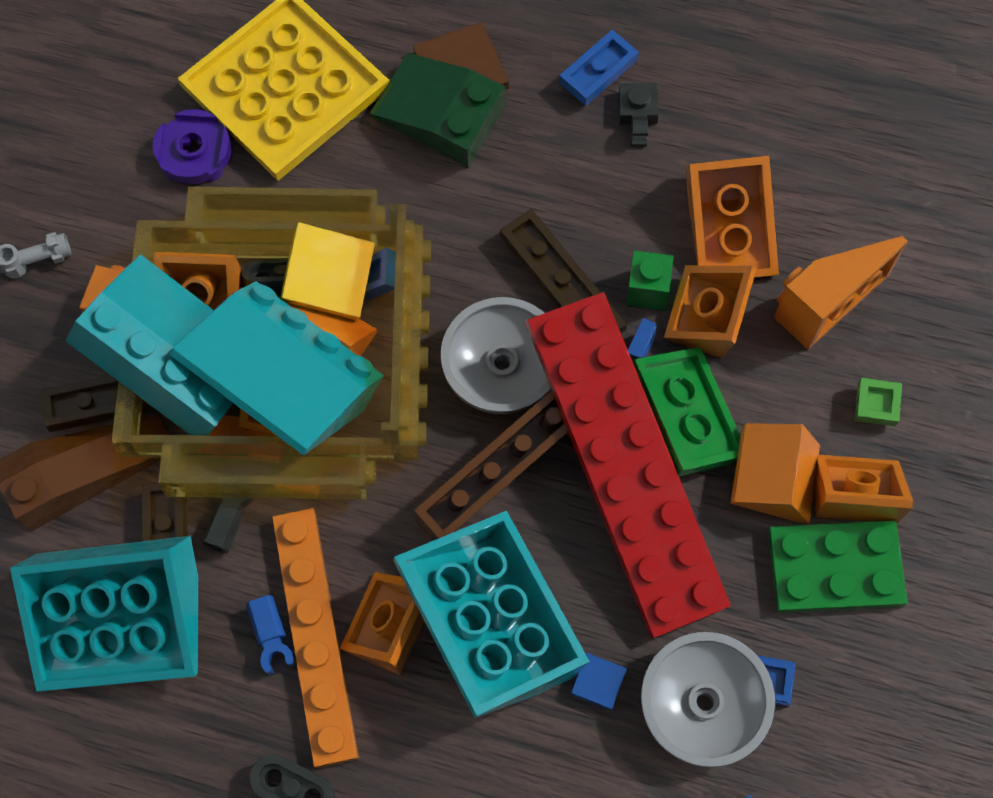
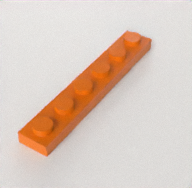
M314 508L272 516L314 767L317 769L358 760V749L316 512Z

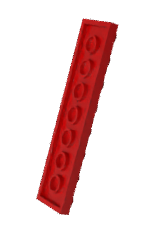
M605 293L593 295L528 319L525 322L526 328L650 638L658 637L730 607L731 604Z

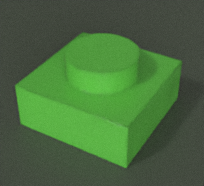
M860 378L857 385L854 421L896 427L900 419L902 383Z

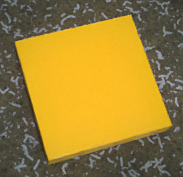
M298 222L294 230L280 299L285 303L357 321L361 315L375 243Z

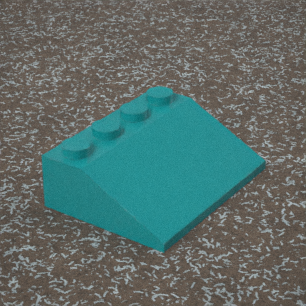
M141 254L80 315L65 340L200 443L215 428L233 404L232 401L170 356L172 348L214 310Z
M257 281L234 292L173 347L170 356L303 456L363 413L384 377L382 373L373 367L369 360L357 356L342 345L335 335L323 331L308 320L305 313L292 308L278 298L271 288L259 284Z
M507 511L394 557L393 561L474 718L539 695L572 679L590 662Z
M191 536L39 553L10 567L36 692L194 677L198 674L199 577Z

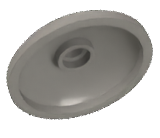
M496 297L476 302L459 313L447 328L441 346L443 373L453 392L471 407L493 414H510L526 410L547 395L551 388L525 325L528 319L544 314V312L520 299ZM502 360L510 364L504 370L498 369L495 365Z
M697 632L673 640L653 658L642 683L641 707L650 733L669 754L691 765L721 767L743 759L753 752L764 740L774 717L775 693L772 680L765 665L749 647L724 634ZM699 696H707L711 700L712 708L710 710L703 711L697 706L696 701Z

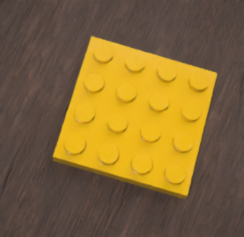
M275 0L177 78L180 86L205 111L217 117L218 122L226 128L227 132L277 181L282 179L377 100L389 83L387 77L303 0Z

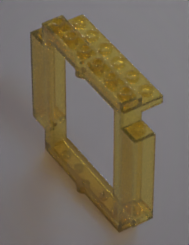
M188 187L185 221L137 220L132 262L141 254L154 264L153 254L155 252L235 255L236 258H289L294 230L298 222L374 242L373 253L384 248L395 251L390 422H381L382 438L329 437L304 456L278 436L140 435L143 399L118 381L112 444L119 456L161 458L159 484L166 497L367 499L368 485H375V460L418 461V447H426L427 422H419V408H427L428 384H420V372L428 371L429 348L421 347V335L429 334L430 321L429 310H422V299L430 298V275H423V263H431V240H424L423 224H414V220H407L406 204H390V224H386L385 205H378L377 189Z

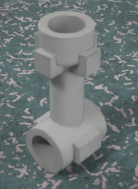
M56 232L47 234L46 243L19 251L11 244L1 245L0 273H5L9 278H19L26 272L27 264L51 257L55 264L65 261L64 257L72 255L65 233L58 235Z

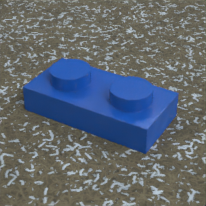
M611 30L559 75V84L583 105L587 106L638 61L639 52L614 30Z

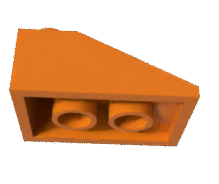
M769 156L685 165L688 205L697 265L753 266L756 268L754 277L779 275Z
M903 236L817 259L805 270L801 267L796 268L783 282V286L786 288L776 299L779 305L774 319L809 350L890 275L908 241Z

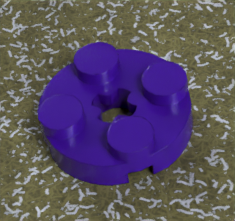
M197 109L184 110L174 115L176 119L170 121L167 125L163 123L157 129L153 139V153L168 179L183 184H199L205 181L214 182L222 176L223 169L231 157L232 144L226 128L218 122L217 117L213 114ZM195 140L198 141L199 147H201L194 153H188L187 150H183L184 146H190L192 141Z

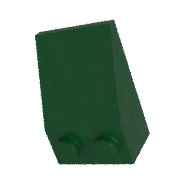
M407 53L372 109L370 116L469 168L506 106L505 86L472 69Z

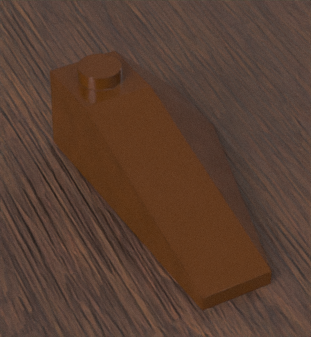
M159 415L33 441L0 459V489L15 519L30 531H34L176 452L178 449Z

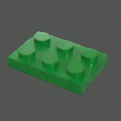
M697 347L635 359L633 365L678 476L737 463L741 436L701 348Z
M896 521L778 526L769 528L768 538L777 613L905 607L908 604Z

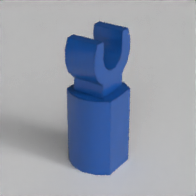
M269 595L249 601L246 604V609L256 642L259 647L264 648L260 659L264 671L268 675L274 674L271 660L277 654L285 656V661L289 667L295 666L293 652L282 642L286 635L274 597Z

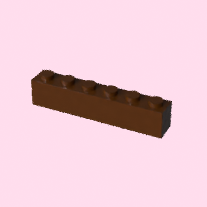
M552 391L545 395L413 511L411 517L433 541L460 529L568 433Z

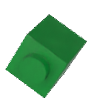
M642 251L633 252L626 306L665 311L670 290L673 255Z

